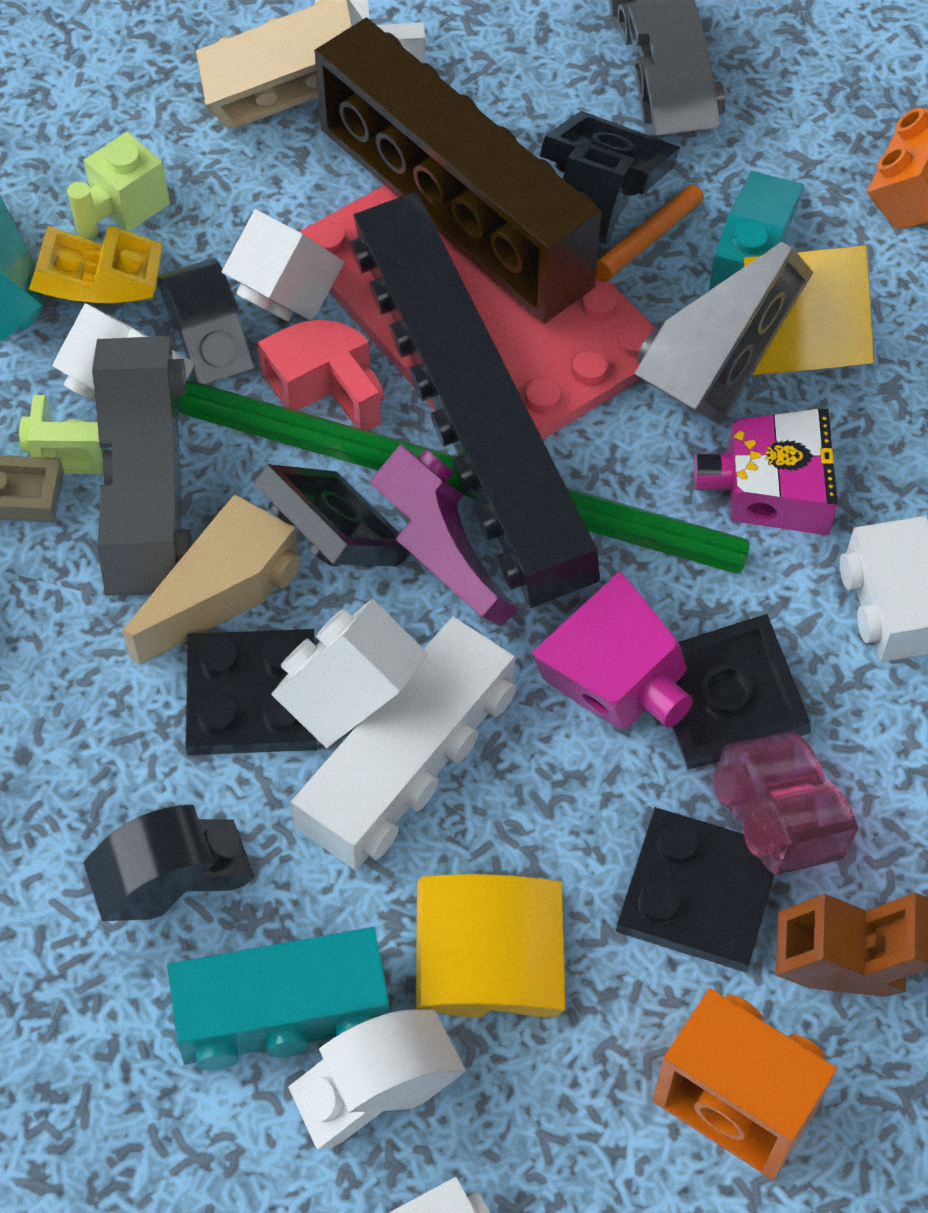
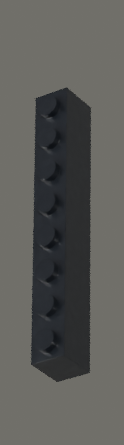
M418 191L353 214L358 238L351 240L350 246L356 264L361 273L371 271L375 280L369 282V286L378 311L381 315L390 312L395 321L389 324V328L400 357L403 358L411 355L415 366L409 368L411 378L421 401L431 399L436 408V411L431 412V419L442 446L453 444L458 454V457L453 458L452 462L463 491L467 493L475 490L481 504L474 506L485 538L487 541L497 538L504 551L498 554L497 557L510 590L521 587L530 608H534L600 582L597 547Z

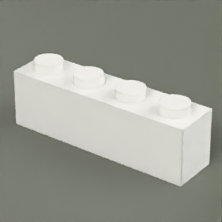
M454 616L449 619L424 648L428 656L402 691L359 723L291 800L294 827L355 871L358 870L369 856L378 860L388 851L399 831V827L395 824L410 807L415 811H419L429 802L439 784V778L436 777L449 760L458 764L469 754L478 738V731L475 730L488 714L495 718L500 716L515 695L517 686L513 683L515 656Z

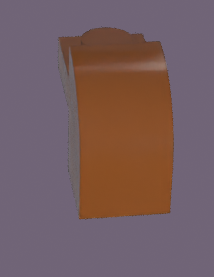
M916 892L867 911L830 895L823 894L781 910L778 913L776 976L809 989L882 997L906 992V977L928 970V897Z

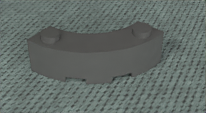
M609 0L613 27L619 31L625 45L633 44L638 47L641 56L637 57L634 61V75L645 134L657 136L720 127L719 115L725 112V92L721 81L714 82L707 42L695 1Z
M171 336L97 339L92 375L100 448L112 447V450L105 451L104 453L105 485H100V519L97 547L105 595L153 593L192 546L190 530H181V467L176 396H186L184 359H173Z

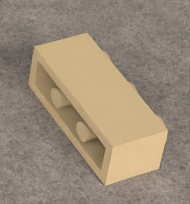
M320 0L313 6L284 17L270 19L261 26L235 36L223 37L214 44L196 50L206 106L226 128H233L249 124L318 98L314 50L361 21L362 17L350 0Z

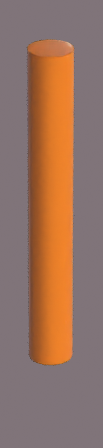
M688 185L597 260L596 278L602 282H607L699 206L704 200L702 190L696 185Z

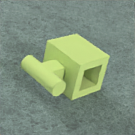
M128 131L83 160L88 184L74 182L67 188L77 236L92 240L98 235L99 228L97 223L108 216L123 230L130 231L170 204L163 162Z

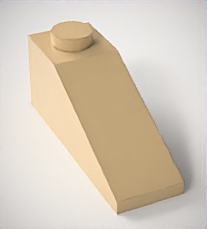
M234 494L122 630L130 659L138 664H142L188 641V634L203 633L263 603L276 586L281 589L286 588L296 576L301 563L296 527L285 523L274 515Z

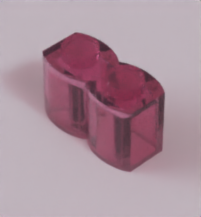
M791 731L725 745L713 775V787L716 797L739 822L744 824L745 841L750 852L754 856L759 857L769 871L779 875L845 859L858 831L855 816L840 790L833 783L825 779L815 753L799 734Z

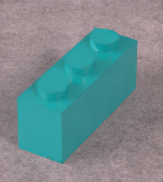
M375 926L167 964L177 1045L184 1065L197 1063V1067L202 1070L228 1068L239 1061L240 1054L267 1050V1054L271 1057L294 1056L306 1051L311 1041L336 1037L365 1021L390 1013Z

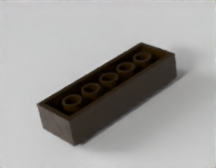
M367 17L314 50L321 131L397 197L418 191L437 231L541 322L547 323L595 288L601 210L598 209L590 196L575 190L557 175L554 168L546 160L538 159L517 142L511 131L494 123L477 108L470 97L464 94L460 95L440 78L431 65L420 62L401 45L400 41L392 33H385Z

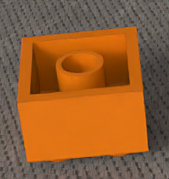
M709 987L663 1057L652 1102L774 1181L817 1112L837 1071V1067L826 1061L825 1053L812 1041L796 1034H790L787 1037L765 1023L759 1010L745 999L731 994L724 997Z

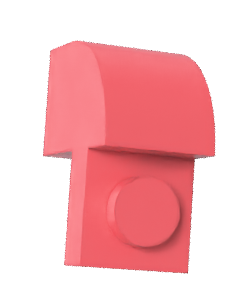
M309 320L289 326L257 342L261 374L286 408L298 411L332 394L356 428L368 431L381 424L380 402L384 400V391L380 381L370 367L369 341L359 331L336 321Z

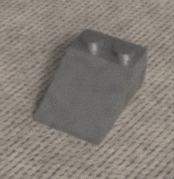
M784 242L779 243L667 319L659 332L656 330L651 332L638 352L637 362L640 365L634 374L720 425L728 416L814 272L793 247Z

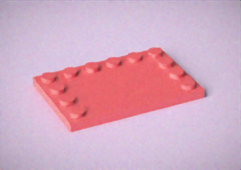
M383 185L299 232L345 262L329 293L415 388L409 369L415 366L411 355L403 358L400 357L389 328V324L395 321L390 312L381 315L378 311L369 286V282L375 279L371 271L360 272L350 246V241L358 238L353 214L399 198ZM439 233L542 440L642 379L634 374L640 365L637 362V355L648 335L658 330L610 281L602 282L596 278L594 289L544 324ZM426 400V402L436 411V408L432 400Z

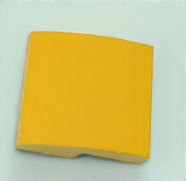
M108 225L102 244L47 226L29 290L57 298L91 303H122L153 298L157 285L163 243L112 225Z
M867 245L797 252L814 273L752 375L875 363ZM760 256L744 257V267Z
M492 874L422 876L417 881L416 1010H435L438 1014L460 1017H483L491 1010L535 1017H558L566 1010L562 881Z

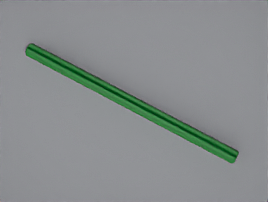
M194 381L186 382V396L178 397L179 412L183 415L378 471L400 444L418 456L425 449H428L454 471L448 481L465 496L478 499L475 490L465 493L459 483L452 459L457 456ZM567 488L590 532L732 573H741L745 567L750 550V542L745 538Z

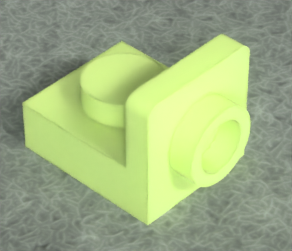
M33 395L30 416H22L20 420L19 441L21 451L30 452L31 457L60 458L64 474H104V453L109 450L108 447L100 448L98 422H86L78 419L64 422L53 421L47 396Z

